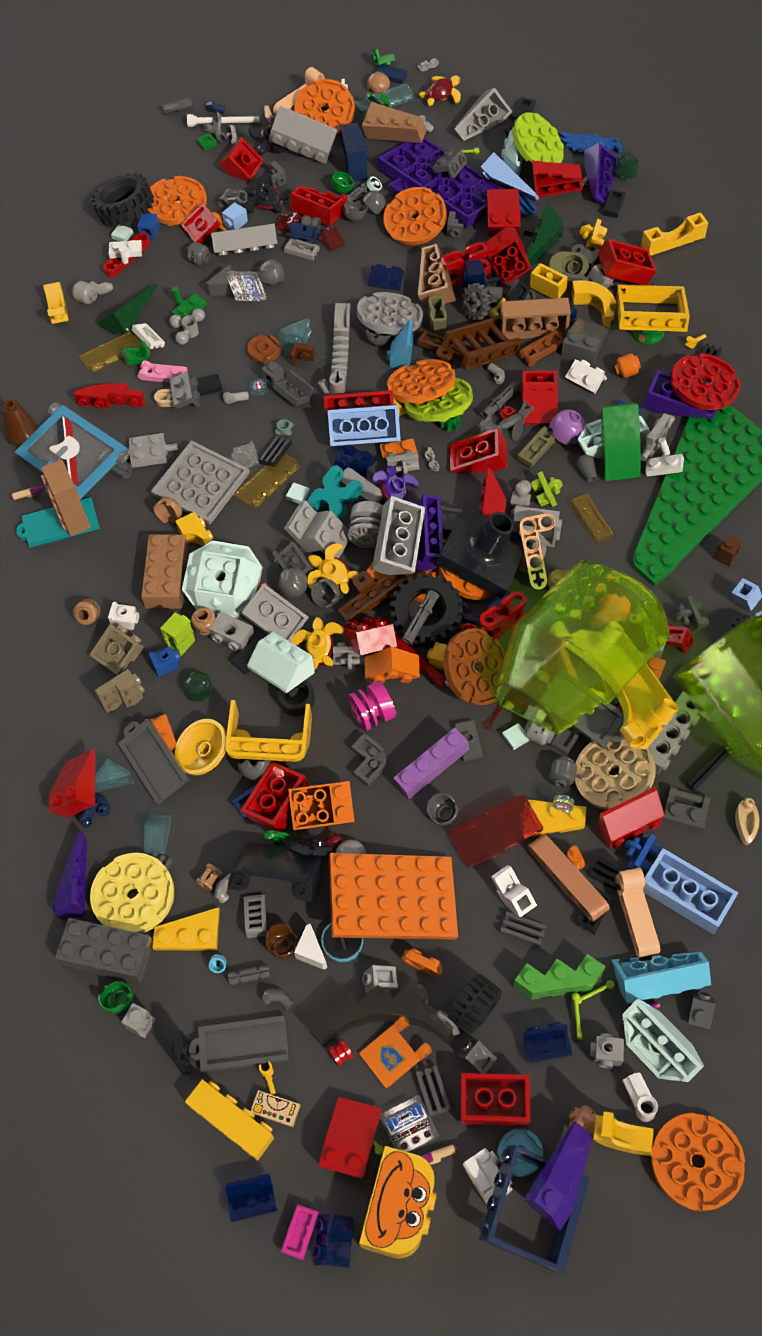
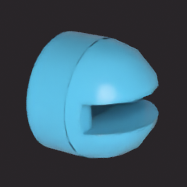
M215 954L209 961V969L214 973L223 972L227 964L226 958L222 954ZM217 960L220 961V966H217Z

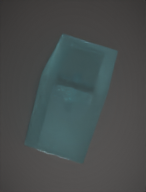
M308 317L279 330L281 343L294 346L295 342L306 344L311 333L310 319Z
M109 759L105 761L95 775V793L134 784L131 772Z
M151 813L144 824L145 853H154L155 851L158 854H165L172 819L171 815Z

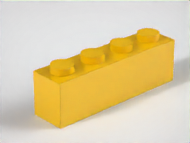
M201 1080L185 1103L258 1161L274 1139L271 1134L273 1129L263 1121L259 1124L253 1120L255 1115L245 1107L243 1110L239 1109L236 1106L237 1101L227 1094L225 1097L218 1092L220 1088L212 1081L206 1083L204 1080Z

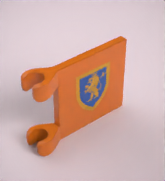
M405 1015L401 1016L390 1028L359 1053L386 1089L432 1052L428 1043H424L414 1052L399 1032L410 1024L409 1019Z

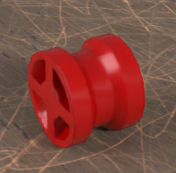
M340 1039L337 1045L327 1048L338 1067L342 1066L345 1060L354 1058L343 1039Z

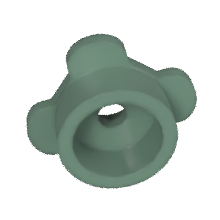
M282 419L277 422L275 433L276 435L290 436L292 434L291 428L294 425L289 420Z

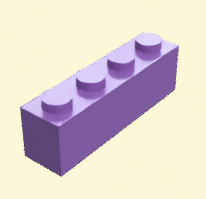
M456 728L452 729L394 777L396 786L408 800L411 799L469 751L468 741Z

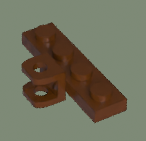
M425 330L418 339L419 346L435 351L438 357L437 360L449 363L451 368L455 363V359L463 361L464 356L453 344L443 347V336ZM463 344L469 352L475 350L473 347Z
M362 571L353 578V584L360 594L339 608L338 611L346 622L359 619L391 596L394 591H397L400 583H406L407 576L405 574L386 575L375 582L368 572ZM361 578H365L364 582H359Z

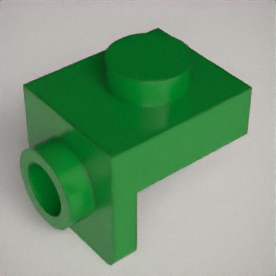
M372 49L373 53H371V56L376 65L392 64L391 61L395 60V56L392 53L380 57L378 49Z
M141 341L139 348H123L122 355L127 364H141L142 361H147L150 356V349L145 341Z

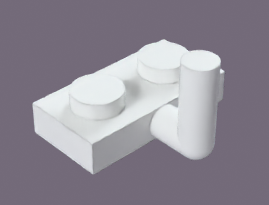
M141 240L109 242L110 258H121L122 263L127 264L129 257L142 256Z
M664 437L660 438L658 441L663 454L662 457L647 459V477L683 471V455H670L666 439Z

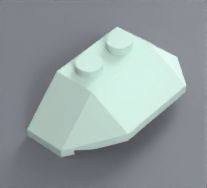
M511 130L508 138H505V149H502L501 158L519 176L524 158L515 145Z
M639 416L641 439L649 431V427L643 418ZM601 419L586 424L578 438V443L585 454L601 459L603 456Z
M636 999L622 1014L626 1045L659 1079L689 1082L704 1067L694 1046L657 1009L640 999Z

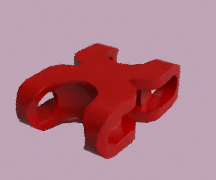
M478 242L467 246L464 253L455 250L442 257L441 262L443 267L449 271L452 287L466 283L470 276L473 279H479L491 272V264L484 259L488 255V248L485 243Z
M515 591L505 597L498 607L492 606L480 616L481 629L487 632L491 631L493 633L491 637L499 640L507 630L511 631L522 624L525 618L523 609L527 604L526 595L520 591ZM514 599H520L522 601L517 605H513L512 603Z

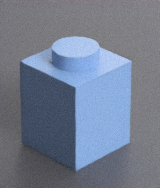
M235 202L222 212L223 224L231 230L239 229L248 222L246 209Z
M744 578L731 592L735 603L750 611L753 610L762 598L759 586Z

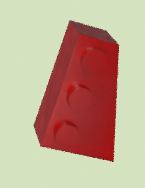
M532 160L535 193L538 197L583 190L580 165Z

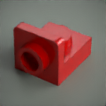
M667 625L664 634L668 635L665 645L681 647L683 653H688L694 643V637L691 635L689 628Z

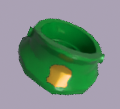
M633 330V337L640 344L644 345L656 344L665 335L664 331Z

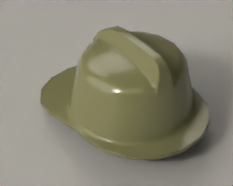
M562 251L554 254L550 260V268L559 273L566 272L584 276L589 267L587 257L581 253Z

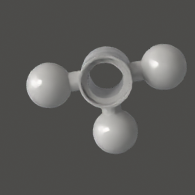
M197 308L193 310L192 315H187L183 319L179 315L170 317L169 322L173 328L182 326L184 330L176 334L175 339L178 344L184 345L188 342L189 338L198 335L197 322H201L205 318V313L202 309Z
M521 480L517 483L515 491L512 493L510 507H513L510 511V518L512 520L514 519L516 506L529 507L531 494L528 493L531 490V484L527 480Z

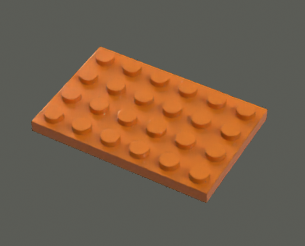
M329 854L332 937L453 940L458 938L451 857Z

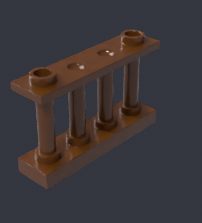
M497 316L446 331L442 345L445 347L453 344L464 356L461 367L466 371L517 355L522 341L519 337L508 339L498 329L501 318ZM493 332L501 342L495 344L487 334ZM480 336L488 346L482 348L474 338ZM467 340L475 350L469 352L461 342Z

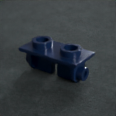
M294 221L289 223L288 229H291V231H288L287 235H290V238L295 240L303 238L308 243H315V241L318 242L320 238H317L321 232V229H318V227L307 225L306 231H304V224Z

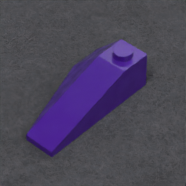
M598 143L585 150L584 166L593 198L602 205H605L610 193L609 188L614 183L613 177L618 172L619 157Z
M657 370L644 401V408L663 414L706 419L714 418L717 410H700L683 402L672 388L671 375Z
M79 832L56 891V900L52 902L53 912L56 913L59 919L85 917L87 838L83 832Z
M576 1121L573 1122L523 1198L527 1204L558 1231L562 1229L573 1212L593 1136Z

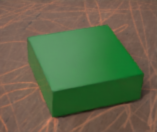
M210 133L196 139L204 152L217 146V141Z

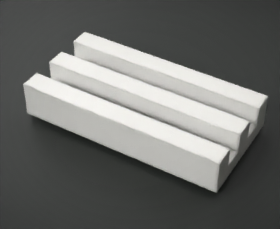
M146 323L132 326V331L142 341H145L150 349H153V347L158 348L159 346L164 347L165 342Z

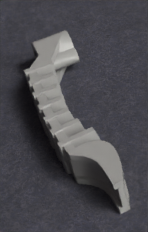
M335 303L332 372L329 378L332 395L344 394L346 389L350 303Z

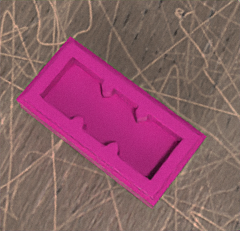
M296 1205L280 1251L281 1253L302 1261L304 1260L319 1215L318 1211Z

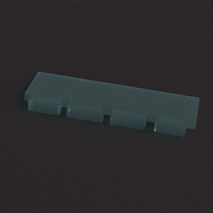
M407 83L382 92L389 99L391 107L402 104V101L405 103L414 99V92ZM379 93L374 94L373 96L384 105V102L378 97ZM366 97L354 101V105L361 114L367 113L373 101H369Z

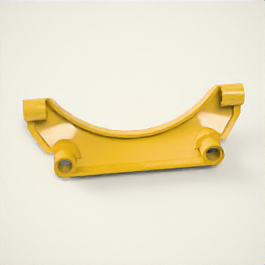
M566 618L555 620L552 628H557L564 646L590 665L605 680L618 698L624 715V723L620 731L631 748L647 749L663 730L661 725H667L679 710L678 705L672 700L626 636L622 627L617 623L610 621L602 633L572 628Z

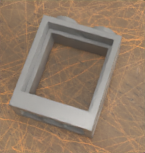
M516 506L513 531L521 535L520 522L524 518L549 513L555 519L553 529L538 533L540 542H543L546 546L555 547V541L560 539L562 519H559L560 511ZM545 516L542 518L541 523L543 526L549 527L552 524V519ZM526 520L523 523L534 525L533 522L530 520ZM523 525V528L526 531H530L533 529L532 526ZM529 539L528 544H530L531 542H534V541H536V540H535V539Z

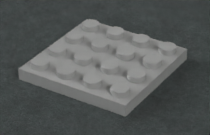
M191 440L151 490V493L160 500L164 497L175 499L180 504L182 511L187 514L195 512L198 518L202 517L203 521L210 525L250 472L248 468Z

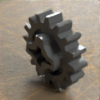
M470 284L468 288L464 289L465 293L462 294V297H464V300H461V303H464L462 309L466 310L465 315H469L468 319H473V321L485 319V316L489 315L487 311L491 310L489 304L492 303V301H489L491 295H487L488 289H484L483 284Z

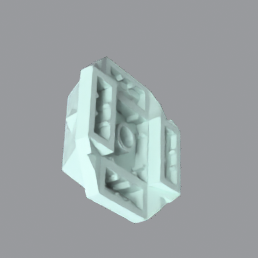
M211 541L189 554L182 590L196 610L199 608H209L215 613V616H218L221 611L234 618H238L258 591L263 567L249 546ZM226 574L223 581H218L219 575Z

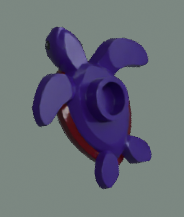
M391 465L387 467L386 472L378 471L371 477L372 483L382 482L381 489L386 501L391 496L407 501L408 489L405 485H410L414 488L419 486L418 480L410 474H405L401 478L397 477V472Z

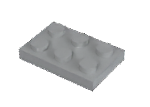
M264 583L241 612V615L268 635L275 632L289 642L292 641V637L309 618Z

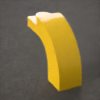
M573 281L571 292L573 305L587 304L594 306L601 313L603 326L610 328L611 321H614L616 300L613 294L607 288L595 282Z
M56 282L43 285L49 308L47 312L52 324L68 321V312L61 283Z
M604 1112L603 1116L596 1115L594 1140L612 1149L651 1157L654 1130L653 1128L622 1123L615 1119L613 1113Z

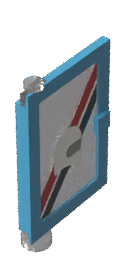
M53 403L48 409L49 418L15 451L17 456L41 473H43L41 467L62 459L76 488L79 499H81L118 461L125 462L128 459L127 452L129 450L64 405Z

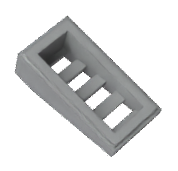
M265 894L244 897L245 932L247 938L266 936L268 928ZM261 901L259 905L249 906V902ZM261 909V912L250 913L249 910ZM261 916V918H262V919L250 920V917ZM262 923V926L251 927L252 924Z

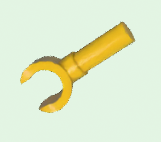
M504 297L495 308L489 310L490 318L500 317L498 310L501 308V302L506 301Z
M706 334L696 338L688 336L685 345L693 349L697 342L706 338Z
M268 1061L269 1070L263 1071L261 1064L259 1065V1070L267 1081L270 1094L274 1095L276 1094L272 1081L274 1069Z

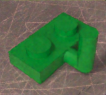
M177 286L172 288L175 303L179 305L171 311L172 316L179 315L183 319L187 315H192L193 310L197 308L203 309L207 306L206 300L196 293L184 301L180 297L179 288Z

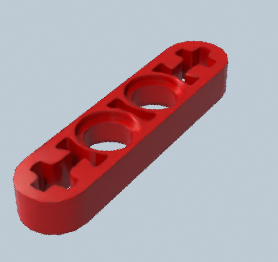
M138 233L130 240H141L142 252L150 245L147 233ZM129 257L127 264L118 261L120 258H110L103 265L105 275L107 277H115L136 257Z

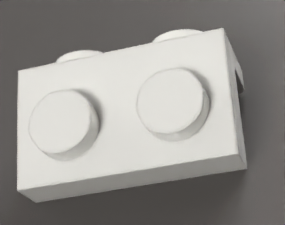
M576 359L565 376L569 381L594 394L597 392L602 381L607 379L602 369L598 367L593 369L590 367V363L585 360L578 361Z

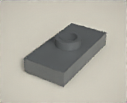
M474 720L456 723L455 728L464 736L469 744V751L462 756L463 761L483 758Z

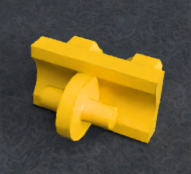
M597 219L593 227L589 224L581 227L580 235L587 239L585 249L590 250L591 247L600 249L602 247L603 238L607 232V228L600 226L602 220Z

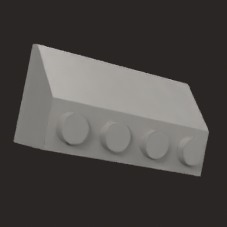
M279 106L269 141L326 164L337 129Z
M274 224L211 233L214 253H218V256L228 255L227 251H234V254L241 253L246 248H249V251L259 250L260 246H265V249L275 248L274 244H278Z
M393 496L383 505L372 570L387 575L413 574L415 572L425 507Z

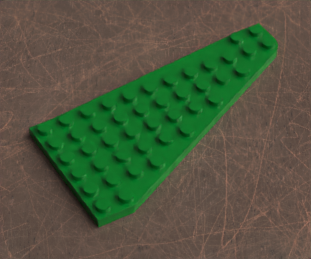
M731 405L717 410L713 419L689 417L674 454L683 455V471L666 474L633 556L632 564L635 571L653 587L665 579L762 482V430Z

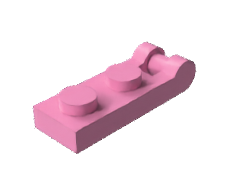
M142 361L138 378L147 381L170 383L171 378L188 370L187 367L152 364L148 361Z

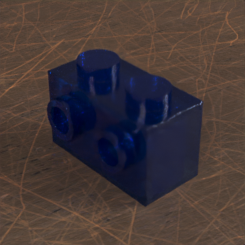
M481 259L465 261V271H463L464 283H462L463 293H465L464 289L468 288L470 284L479 283L480 285H485V271Z

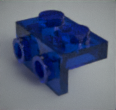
M382 264L371 265L368 286L401 291L402 279L405 273L397 266L386 268Z
M345 445L336 452L334 466L338 465L343 471L347 467L351 468L366 478L368 468L376 462V456L371 455L367 451L357 450L354 446Z
M555 1022L541 1029L539 1026L528 1028L523 1033L528 1064L572 1056L567 1024L561 1025V1022Z
M270 1174L257 1175L245 1180H236L225 1185L231 1222L277 1211L274 1186Z
M322 1214L318 1216L315 1225L317 1233L316 1245L313 1249L314 1265L350 1268L354 1217L336 1214Z

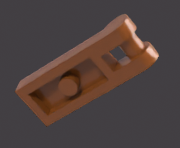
M555 330L521 349L518 355L521 359H525L526 364L531 367L536 361L561 348L565 338Z

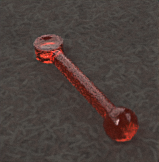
M506 697L501 699V704L489 723L485 724L486 730L492 729L493 722L506 705L508 700Z

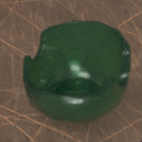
M195 671L185 677L183 692L188 700L198 702L210 696L212 683L208 674Z

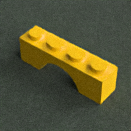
M700 212L686 217L684 222L673 231L661 232L658 227L643 231L641 247L649 249L652 256L705 238L708 221Z
M195 512L175 520L180 535L186 536L187 543L204 546L213 540L211 532L209 530L206 531L204 528L206 525L202 517L198 518ZM226 574L219 575L218 579L226 576Z

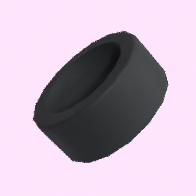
M304 680L294 687L305 690L308 695L306 701L297 705L287 703L285 700L286 693L278 688L279 705L285 713L299 716L305 714L306 704H310V708L313 707L315 696L313 686L309 681Z

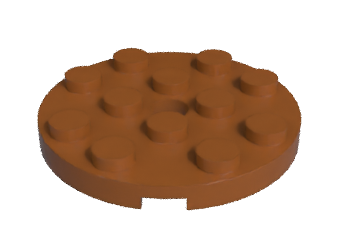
M477 628L461 631L449 641L444 653L443 668L449 687L455 695L463 702L473 706L492 704L500 699L505 692L506 682H509L510 671L508 658L499 641L489 636L487 631ZM475 663L478 664L479 671L473 669V667H475Z

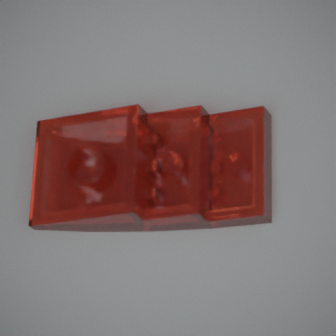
M522 794L470 819L451 830L449 834L467 868L504 853L505 849L520 844L525 838L542 832L544 827L525 794Z

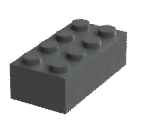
M69 918L55 959L60 966L141 984L153 948V941L150 935Z

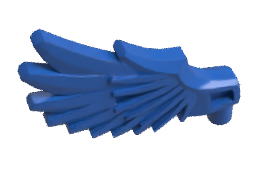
M560 132V135L564 137L561 138V142L567 143L566 148H572V152L578 151L579 154L598 143L608 150L616 149L619 153L624 149L615 137L601 138L597 134L587 135L580 133L576 135Z

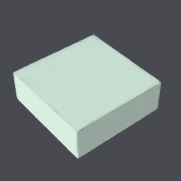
M119 224L112 232L111 237L117 241H128L133 234V229Z
M293 482L286 495V499L300 504L301 501L306 500L310 488Z
M519 723L502 732V736L512 750L530 741L527 738V733Z

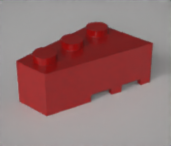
M298 186L290 194V210L298 214L310 216V218L318 217L321 219V223L331 226L344 214L343 205L347 201V195L336 196L330 191L325 194L318 192V189Z

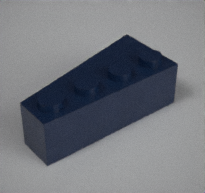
M358 123L341 124L340 136L347 164V172L354 182L368 180L366 159H369V153L364 135L362 134V128H359Z

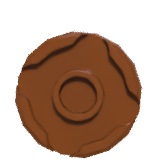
M271 335L253 337L249 341L247 348L250 359L261 364L274 361L281 352L279 341Z

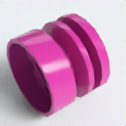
M379 680L366 686L367 696L361 689L357 691V696L355 693L348 695L352 714L365 732L371 729V725L374 728L378 726L377 716L383 723L396 717L395 707L389 693Z

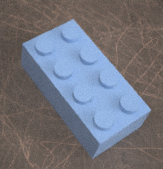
M398 405L328 410L330 446L401 441Z
M664 848L644 878L645 886L643 892L713 935L738 895L737 891Z

